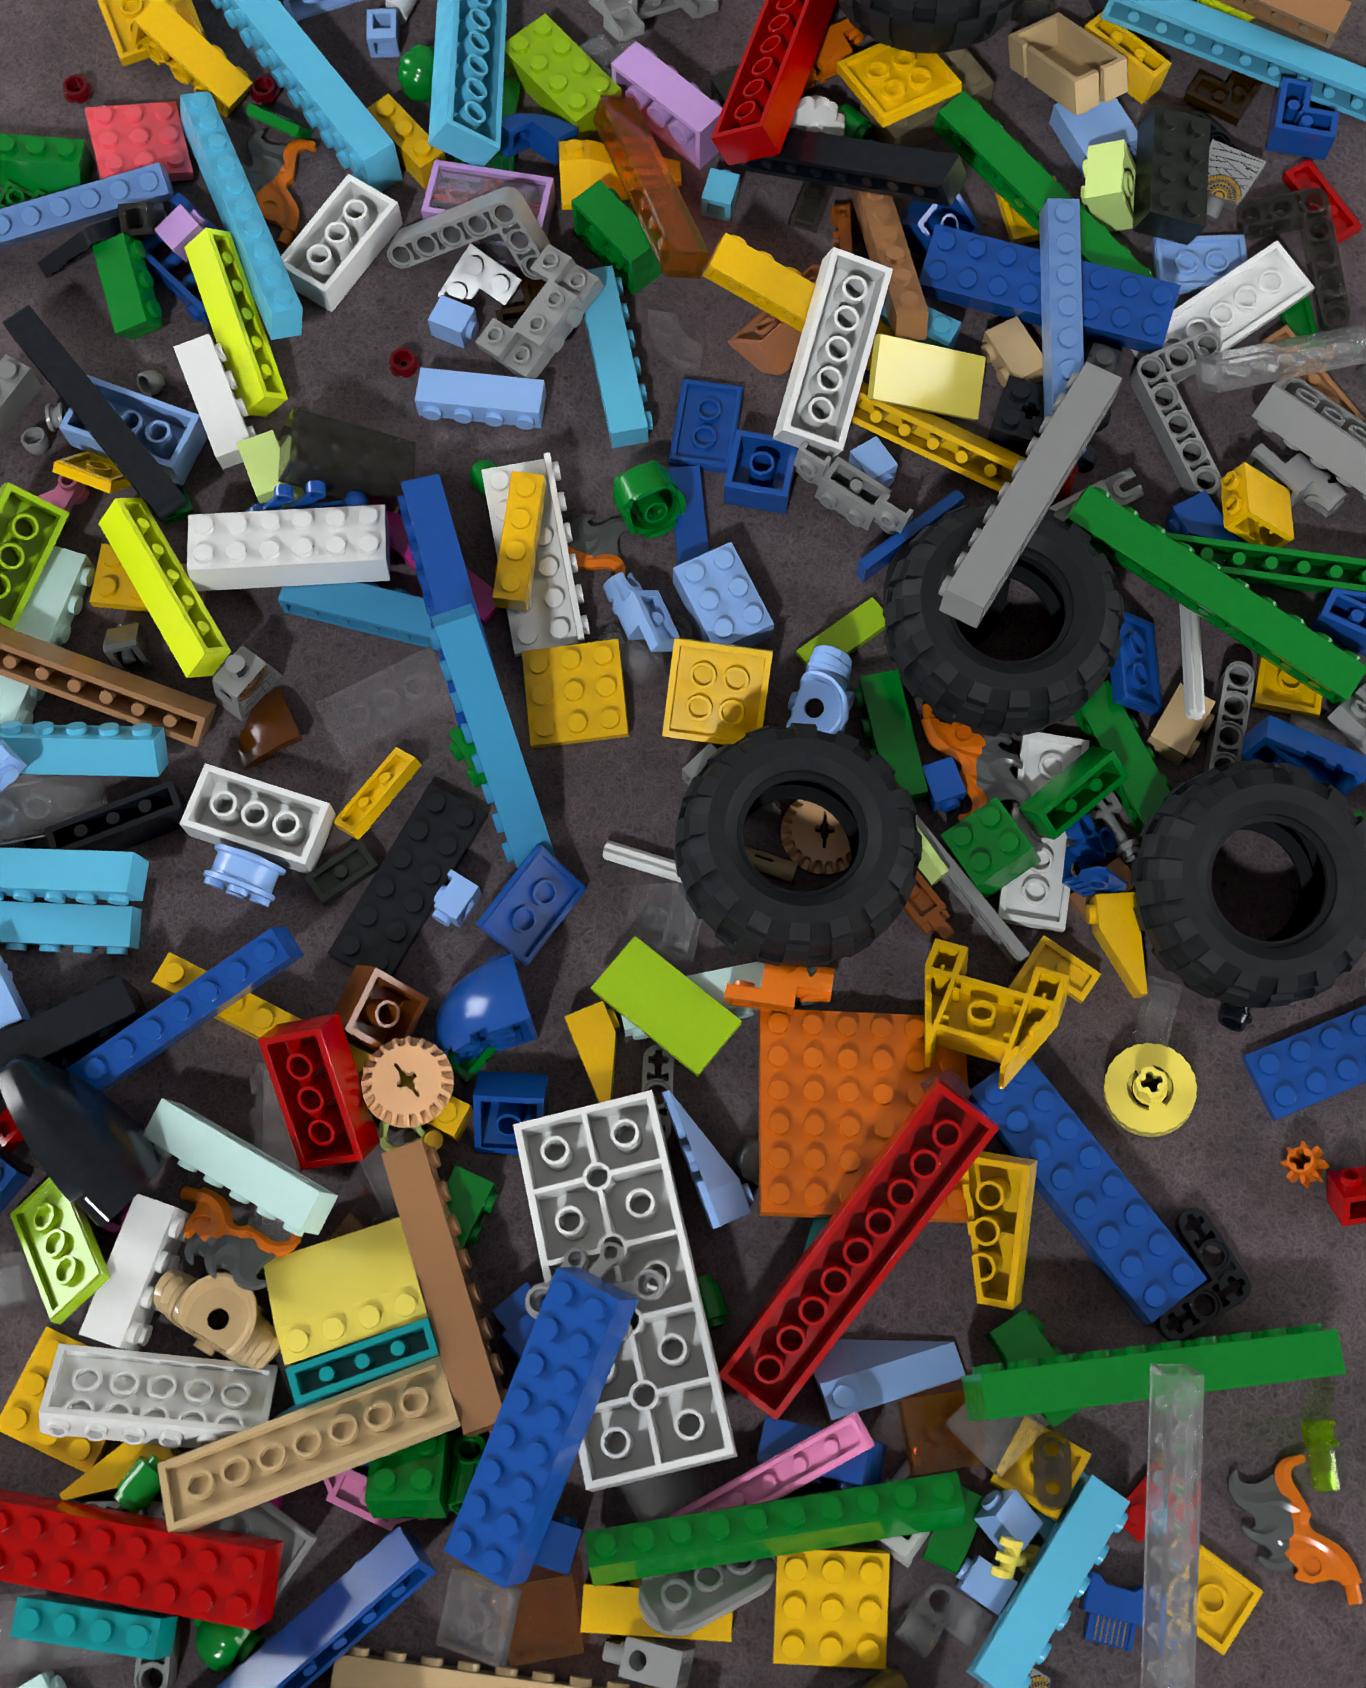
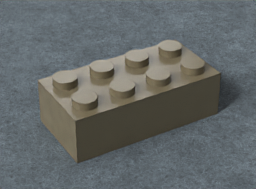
M965 48L938 53L940 58L962 82L961 93L965 91L971 98L976 99L981 104L982 109L990 106L994 82L969 51ZM960 93L882 128L862 102L860 104V113L870 119V124L874 126L873 137L877 142L900 144L916 148L938 135L933 130L938 111Z

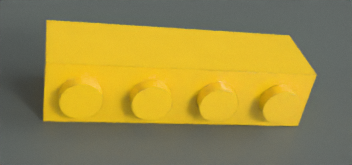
M512 471L492 596L495 606L498 608L528 611L547 490L544 475Z
M643 1578L630 1580L629 1585L610 1583L593 1586V1582L584 1583L580 1629L582 1633L731 1642L733 1611L691 1634L668 1636L652 1629L640 1613L638 1595Z

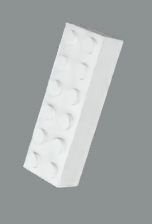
M833 247L822 259L772 439L800 448L803 442L807 441L809 443L808 451L823 457L830 456L832 459L843 451L891 279L892 268Z
M385 504L188 515L187 572L196 591L390 581V532Z

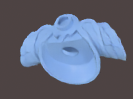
M820 645L814 648L810 662H808L806 667V673L803 674L800 680V689L798 692L793 691L790 696L788 710L791 711V717L788 720L787 728L791 726V723L816 724L818 731L837 734L839 730L844 733L845 724L849 719V711L855 698V692L851 691L850 681L852 661L847 653L831 645ZM814 698L821 700L824 705L823 713L817 718H811L806 713L807 702Z

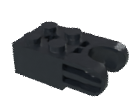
M1012 375L1009 376L990 429L988 441L1024 458L1028 457L1025 455L1030 441L1034 436L1037 438L1041 436L1039 430L1044 421L1043 385ZM1110 410L1107 411L1095 432H1100L1108 426L1111 419ZM1087 445L1086 451L1078 459L1072 470L1080 473H1087L1093 470L1097 459L1095 449Z

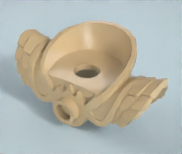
M173 1269L164 1273L158 1280L154 1291V1304L159 1312L163 1313L174 1325L196 1338L197 1340L193 1346L210 1357L216 1351L239 1365L259 1370L272 1361L279 1351L280 1346L275 1326L271 1325L268 1320L260 1315L264 1309L257 1305V1299L253 1291L238 1287L234 1283L231 1273L217 1272L216 1279L210 1275L199 1279L178 1269ZM216 1309H223L229 1315L227 1326L221 1330H214L208 1325V1317Z

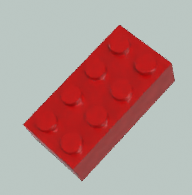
M339 1013L277 1024L258 1039L301 1170L364 1160L381 1143L370 1109L362 1095L361 1081Z

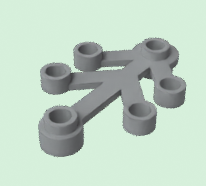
M614 1242L605 1243L601 1247L600 1256L588 1272L602 1279L611 1266H617L623 1261L625 1255L623 1248ZM615 1247L618 1252L617 1257L609 1261L607 1259V1252L610 1248ZM571 1248L566 1252L564 1262L560 1267H579L584 1270L589 1264V1256L580 1248ZM580 1253L582 1256L581 1263L573 1266L571 1262L573 1255ZM653 1269L640 1271L634 1280L611 1283L619 1289L647 1301L658 1300L666 1290L665 1278ZM553 1277L548 1283L534 1285L526 1295L525 1306L527 1312L535 1319H537L541 1309L540 1299L547 1294ZM655 1279L658 1284L657 1289L649 1293L646 1285L648 1281ZM629 1323L623 1341L627 1340L632 1334L631 1323Z

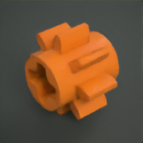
M1301 1141L1300 1147L1286 1148L1288 1151L1287 1160L1281 1161V1165L1285 1169L1291 1170L1286 1176L1291 1183L1296 1182L1300 1178L1301 1184L1305 1188H1309L1311 1182L1317 1180L1319 1182L1324 1181L1321 1175L1323 1169L1329 1168V1164L1325 1160L1319 1159L1324 1152L1318 1146L1310 1151L1309 1146L1304 1141Z

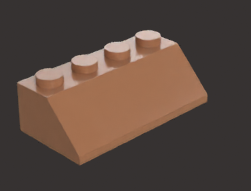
M811 265L802 273V277L812 283L816 282L821 265ZM761 310L727 342L760 372L781 375L791 368L802 333Z

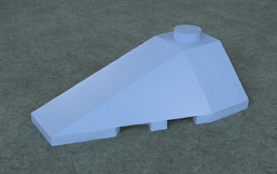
M669 1090L662 1092L665 1106L709 1226L715 1229L751 1213L749 1204L754 1203V1199L748 1184L740 1183L737 1175Z
M840 1339L813 1372L829 1421L966 1376L955 1342Z

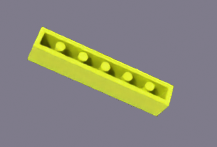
M205 228L184 248L216 342L221 344L227 361L224 362L226 371L231 370L238 388L233 390L236 399L242 398L249 416L265 417L288 400L231 233L229 231Z
M115 498L98 523L186 678L213 676L231 653L228 644L143 498Z

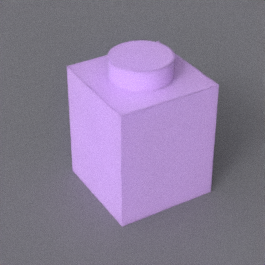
M180 204L154 230L173 252L187 262L188 257L184 247L205 229L204 226L207 222L195 209L189 212Z

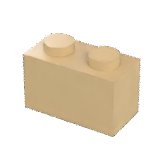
M1018 316L985 331L980 347L981 354L986 357L987 363H992L996 369L997 379L1003 387H1006L1010 375L1034 383L1043 380V354Z
M1180 683L1145 745H1148L1154 753L1178 766L1184 757L1191 759L1201 743L1195 739L1199 731L1201 730L1206 733L1216 716L1210 713L1216 701L1205 696V714L1202 715V719H1188L1185 716L1184 686Z

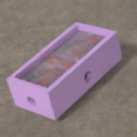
M434 159L421 209L422 217L424 220L502 187L509 186L519 190L547 237L556 202L554 178ZM499 232L477 240L506 245Z

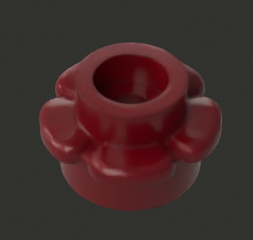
M71 75L63 83L64 97L70 103L77 102L81 104L86 102L93 91L91 84L87 83L86 79L81 75Z
M261 75L252 81L251 97L256 103L271 104L275 101V97L279 96V86L275 85L271 77Z
M396 349L389 359L390 371L397 377H411L415 374V369L419 368V359L417 356H414L410 349Z

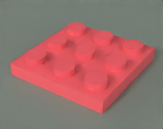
M176 101L85 108L86 121L100 180L158 162L166 167L171 182L193 180V169Z

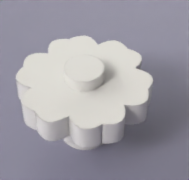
M820 95L806 96L799 101L790 128L844 136L845 116L838 113V105L835 102Z

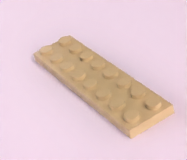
M441 1356L158 1463L157 1467L168 1532H190L461 1427Z

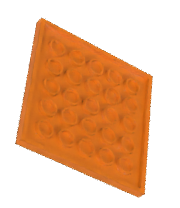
M794 1009L793 1014L759 1010V1216L831 1218L936 1078H939L969 1101L967 1094L966 1053L938 1045L930 1068L925 1067L924 1015ZM963 1177L928 1222L967 1223L968 1213L966 1199H964Z

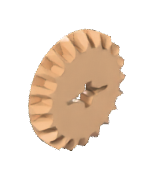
M798 799L791 804L783 817L781 825V840L790 859L798 863V866L804 870L816 874H834L849 868L851 857L849 841L844 829L836 818L827 810L812 802ZM824 815H826L828 829L834 830V833L828 834L825 848H823L821 833L815 832V829L821 828Z
M410 1036L401 1039L393 1038L391 1042L380 1045L379 1049L370 1055L368 1063L363 1067L361 1080L362 1095L370 1111L382 1122L400 1128L418 1127L432 1121L447 1106L454 1087L453 1070L445 1053L435 1044L423 1038H412ZM396 1067H399L403 1074L406 1073L408 1076L415 1074L417 1076L413 1079L415 1090L419 1094L418 1097L408 1087H398L402 1081Z

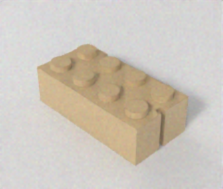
M1059 12L1008 35L1010 68L1023 78H1028L1030 83L1076 116L1084 114L1100 105L1099 101L1110 102L1115 97L1128 92L1127 58Z

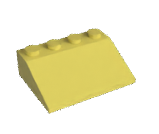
M400 1217L291 1252L286 1256L274 1258L264 1265L275 1331L284 1365L288 1367L429 1318Z

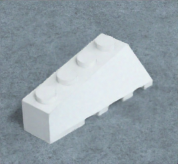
M206 334L174 346L176 356L222 469H226L242 463L243 460L236 443L256 436V432L252 425L247 427L244 417L249 416L242 398L236 399L233 390L237 389L238 386L231 370L225 372L222 363L226 362L227 358L221 344H214L211 336Z

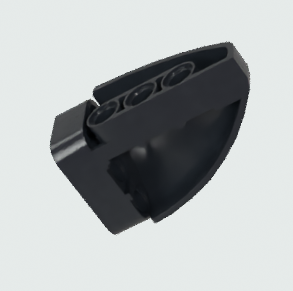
M27 1053L14 1056L0 1067V1090L28 1147L65 1198L70 1202H74L79 1198L77 1204L98 1227L103 1226L119 1213L165 1164L166 1160L149 1140L143 1136L145 1129L97 1088L73 1073Z

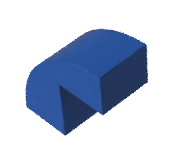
M524 113L503 116L499 152L509 158L525 149L531 148L553 164L559 163V141L577 139L578 127L559 118L541 114Z

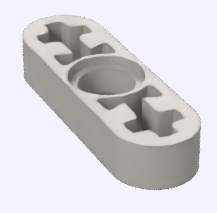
M658 1044L653 1045L643 1055L641 1092L649 1091L655 1086H660L673 1094L674 1057ZM656 1053H662L663 1059L669 1060L668 1063L662 1064L661 1077L669 1076L668 1081L662 1079L647 1081L648 1075L655 1077V1066L653 1063H649V1059H654ZM665 1103L658 1105L659 1112L667 1110ZM668 1111L667 1116L660 1114L662 1126L666 1128L664 1132L666 1142L670 1139L672 1122Z

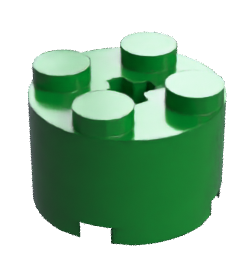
M655 460L633 467L626 473H620L614 478L612 494L614 506L629 531L634 535L636 533L641 534L644 538L662 536L677 525L675 520L680 513L683 515L685 512L686 501L668 470Z

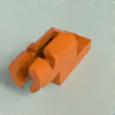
M849 18L826 28L803 92L815 87V79L822 84L826 80L839 75L836 72V62L852 56L853 50L851 47L859 45L865 39V33L855 28L849 22Z
M765 963L761 988H755L754 983L743 980H736L734 984L726 983L724 1005L793 1014L796 997L801 998L800 1002L822 1001L830 1003L835 968L817 966L816 973L810 977L807 972L808 967L804 968L803 965L782 964L775 966Z

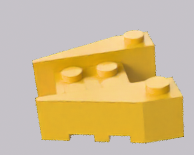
M935 938L925 963L924 973L925 1067L930 1068L939 1045L1000 1063L998 1088L1004 1089L1058 1026L1067 1000L1070 975L1036 966L1027 992L1016 991L965 976L969 947Z

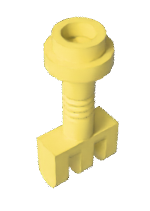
M1001 1536L999 1544L1004 1546L1005 1549L1004 1551L996 1552L995 1559L1000 1561V1565L992 1566L990 1574L1001 1579L1012 1580L1016 1566L1023 1573H1026L1041 1547L1028 1544L1022 1550L1024 1542L1010 1536Z

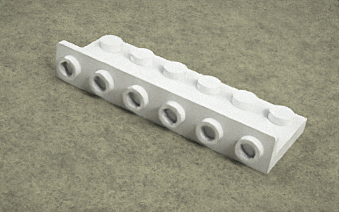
M550 452L544 453V459L482 469L497 560L512 471L544 475L547 485L528 611L507 609L515 657L522 656V651L585 643L584 635L590 634L587 615L580 616L578 604L584 603L581 584L575 585L573 573L578 572L575 553L569 554L567 542H572L573 540L570 523H563L561 515L562 511H567L564 491L557 493L555 481L561 480L558 461L552 462Z
M59 1343L39 1409L40 1432L58 1438L72 1436L87 1438L91 1441L114 1440L124 1441L131 1445L145 1443L162 1445L166 1448L186 1447L197 1449L269 1421L278 1366L266 1365L262 1369L253 1370L248 1366L239 1365L234 1361Z

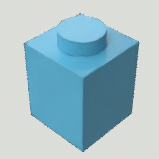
M710 169L701 197V215L728 222L731 221L740 192V174L725 169Z

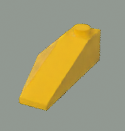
M572 139L569 141H559L562 210H572L571 201L599 180L608 189L610 187L618 193L621 201L628 200V194L642 191L643 193L651 194L682 185L680 161L592 140Z

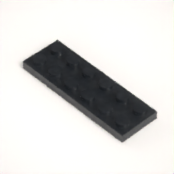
M429 783L328 951V955L353 969L356 965L371 966L394 977L433 911L434 904L436 903L434 902V897L442 885L449 884L448 872L450 869L456 872L488 818L487 812Z

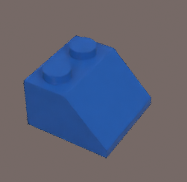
M959 193L951 207L913 200L899 218L908 248L923 258H926L936 224L978 234L981 230V226Z
M478 1072L473 1094L475 1153L519 1155L513 1124L547 1116L548 1074Z

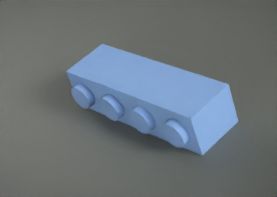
M421 367L415 404L418 415L429 420L447 418L454 419L459 423L476 421L485 422L487 425L494 427L505 424L515 425L523 430H530L533 427L542 428L547 395L545 381L540 379Z

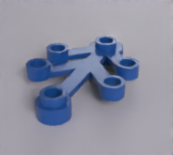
M312 480L306 483V493L289 507L281 508L284 504L294 501V488L287 484H280L274 487V497L267 503L254 504L246 512L369 505V499L366 498L363 492L352 491L346 494L344 500L315 503L317 500L326 497V484L323 481Z

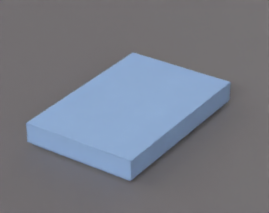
M1244 234L1197 235L1188 246L1153 237L1151 242L1155 279L1181 285L1179 294H1198L1248 260Z

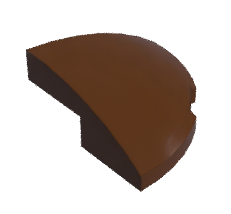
M280 687L265 695L249 712L250 716L246 721L244 729L241 730L239 738V754L243 769H249L275 757L274 752L303 740Z

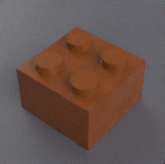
M356 965L332 1014L339 1013L347 1039L375 1053L380 1045L391 1042L393 1038L401 1039L412 1036L429 998L376 967Z

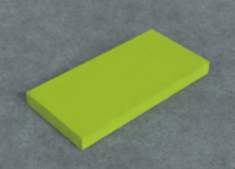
M636 936L633 937L591 987V991L696 1076L703 1072L742 1024L738 1017Z
M49 1177L10 1216L50 1321L61 1324L108 1281L111 1275L86 1214L77 1204L79 1198L74 1202L68 1201Z

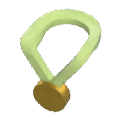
M381 1121L378 1130L380 1146L387 1152L401 1147L389 1142V1125ZM420 1126L412 1127L419 1138L404 1144L407 1145L422 1139L430 1148L435 1147L438 1150L443 1143V1136L440 1131L434 1128L423 1130Z

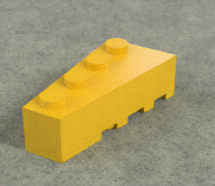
M152 0L134 19L130 43L138 50L142 46L149 50L152 61L159 66L162 63L167 64L175 79L182 84L188 85L191 83L195 86L194 92L210 91L218 112L223 116L227 117L249 94L252 86L249 75L241 67H235L227 60L226 54L220 47L215 44L211 45L203 37L201 30L195 24L187 23L171 2Z
M982 1151L963 1176L964 1184H962L967 1205L968 1235L971 1237L973 1252L971 1258L977 1303L1014 1310L1022 1301L1038 1160Z

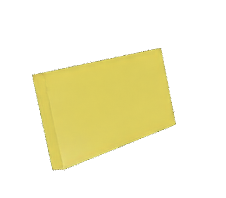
M877 334L874 337L867 400L967 420H978L986 357Z

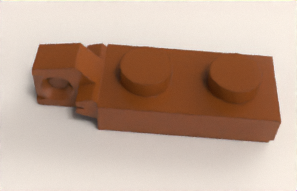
M850 203L834 204L831 207L830 215L831 225L838 230L833 231L834 247L853 254Z
M917 870L916 884L903 910L925 935L932 932L937 939L949 941L953 938L955 932L946 922L950 918L949 913L946 911L947 906Z

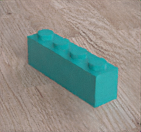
M425 1318L288 1367L285 1370L295 1405L307 1406L440 1356L430 1319Z
M34 1594L18 1597L10 1637L156 1660L171 1656L178 1616Z

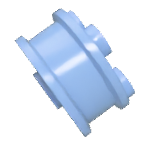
M216 843L214 849L218 853L211 870L204 871L203 876L205 879L203 883L223 890L224 886H226L225 893L242 900L251 895L250 901L269 907L270 902H274L276 898L272 892L279 875H285L286 869L252 852Z

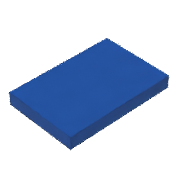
M682 379L668 460L669 466L700 465V470L727 473L735 433L739 424L744 386Z
M1124 611L1125 622L1120 629L1122 645L1116 663L1110 670L1113 703L1150 716L1163 714L1154 623Z
M536 845L475 925L509 954L512 953L519 963L528 967L588 887L543 846Z

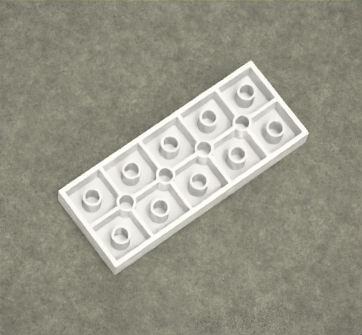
M652 1090L513 1124L544 1282L548 1283L551 1280L557 1267L563 1264L566 1252L575 1247L584 1250L588 1254L589 1264L584 1269L588 1272L600 1256L601 1247L608 1242L620 1245L625 1255L619 1265L611 1266L602 1280L610 1284L631 1281L635 1279L640 1271L653 1269L662 1274L666 1281V1290L658 1300L647 1301L639 1296H635L639 1298V1301L630 1321L632 1334L621 1343L578 1451L586 1490L591 1492L737 1457L659 1108ZM615 1247L610 1248L607 1252V1259L609 1261L617 1257L618 1252ZM580 1253L574 1254L571 1259L572 1265H579L582 1261V1256ZM655 1279L648 1281L646 1289L649 1293L657 1289V1281Z

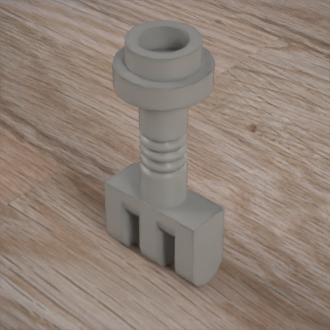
M1112 791L1105 797L1108 805L1102 800L1095 806L1096 811L1092 808L1087 813L1092 817L1094 824L1102 821L1105 827L1113 832L1118 846L1114 854L1122 859L1124 863H1127L1137 858L1141 844L1136 838L1131 840L1128 838L1114 816L1121 812L1122 805Z

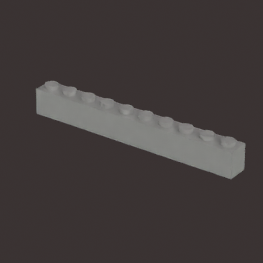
M1089 362L1085 363L1080 373L1073 372L1066 386L1067 394L1060 393L1052 409L1055 412L1054 415L1047 414L1039 430L1041 436L1039 438L1034 436L1025 452V455L1028 457L1026 460L1020 458L1011 475L1014 478L1012 483L1006 481L997 497V500L1000 501L997 506L991 504L983 519V523L986 525L983 529L976 528L968 544L971 549L968 553L962 551L955 563L953 570L956 573L953 577L947 575L938 593L943 596L939 611L977 629L1112 405L1123 379L1122 377Z

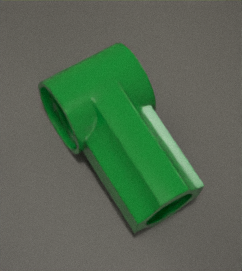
M462 1434L455 1440L453 1445L454 1460L447 1507L449 1511H453L457 1515L486 1446V1442L479 1434L473 1437ZM468 1453L478 1454L474 1459L468 1460L463 1458Z

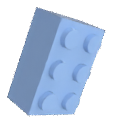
M732 542L673 567V584L702 641L752 647L772 638L774 622Z

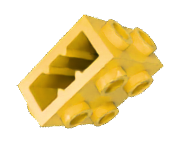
M1246 462L1220 479L1223 524L1228 532L1239 536L1251 544L1280 548L1294 539L1289 489Z

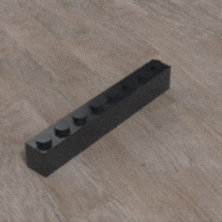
M789 128L780 154L744 163L749 172L951 207L968 178L960 155L952 152L932 151L926 148H913L900 144L856 139L848 136L800 130L798 128Z

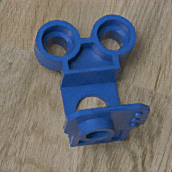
M1086 813L1065 831L1067 837L1070 840H1075L1074 845L1066 847L1062 883L1082 897L1097 893L1111 894L1126 890L1128 882L1108 868L1100 866L1089 868V864L1105 860L1107 854L1115 851L1116 840L1113 832L1107 827L1095 830L1092 817ZM1073 862L1080 868L1079 875L1074 877L1071 873Z

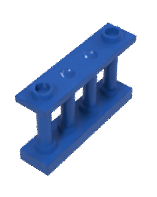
M180 192L170 199L174 209L180 204L189 212L195 209L207 222L204 228L219 230ZM156 232L142 242L146 251L145 261L148 270L187 306L185 309L197 323L202 321L211 328L202 299L198 300L189 292L190 289L197 285L193 272L189 273L180 282L169 273L183 259L175 252H172L159 263L150 252L164 241Z

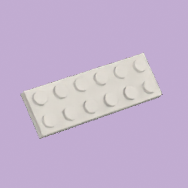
M1277 240L1174 309L1162 348L1200 332L1212 331L1218 334L1222 341V349L1217 355L1218 357L1311 294L1315 287ZM1198 347L1202 353L1210 354L1206 348ZM1131 349L1138 360L1148 355L1147 353ZM1170 359L1175 366H1182L1178 360ZM1184 379L1178 380V381L1174 382V384L1177 385L1178 383H1180V382L1183 381Z
M1041 732L1023 735L1021 737L1018 758L1022 762L1023 768H1017L1016 779L1023 782L1029 788L1031 796H1033L1087 751L1090 740ZM1012 801L1011 817L1032 844L1041 862L1000 889L997 914L1007 924L1063 933L1066 927L1070 888L1062 883L1066 847L1074 845L1075 840H1070L1065 832L1055 840L1034 834L1018 809L1021 805ZM1074 862L1071 865V873H1073Z

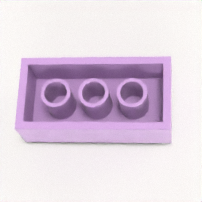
M637 41L611 63L612 80L622 90L623 110L699 170L719 153V150L711 140L723 108L718 101L711 100L701 92L696 84L689 83L679 75L673 66L666 65L657 58L651 49L644 48Z

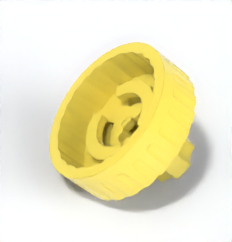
M1136 1044L1123 1050L1110 1063L1104 1079L1105 1104L1116 1123L1128 1132L1143 1137L1167 1135L1181 1127L1189 1118L1197 1097L1196 1077L1190 1064L1174 1049L1162 1044ZM1148 1082L1159 1083L1156 1092H1151L1149 1087L1143 1088V1086ZM1135 1098H1136L1140 1103H1142V1104H1144V1105H1148L1149 1107L1142 1106L1141 1104H1139V1103L1135 1100Z

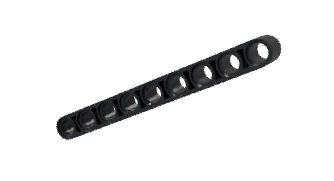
M29 304L2 322L16 343L161 522L188 504V501L175 483Z

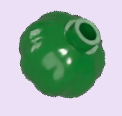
M425 44L415 45L400 59L397 73L398 81L405 95L411 100L431 103L434 46Z
M199 1619L194 1621V1626L198 1628L195 1638L197 1653L201 1661L214 1671L226 1672L234 1670L237 1665L248 1660L264 1643V1637L260 1635L263 1625L253 1631Z

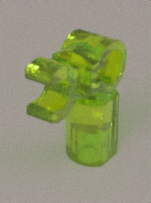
M1334 1418L1303 1420L1301 1423L1304 1444L1307 1448L1311 1449V1453H1307L1313 1491L1316 1492L1341 1490L1334 1451H1329V1448L1340 1446L1339 1440H1336L1334 1436L1333 1426L1336 1425Z

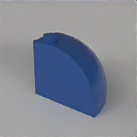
M500 954L487 959L486 964L471 971L458 981L444 998L436 1016L434 1044L445 1053L448 1059V1053L451 1050L455 1052L456 1056L452 1060L455 1064L480 1057L489 1046L490 1048L498 1047L495 1051L496 1053L539 1039L513 954Z

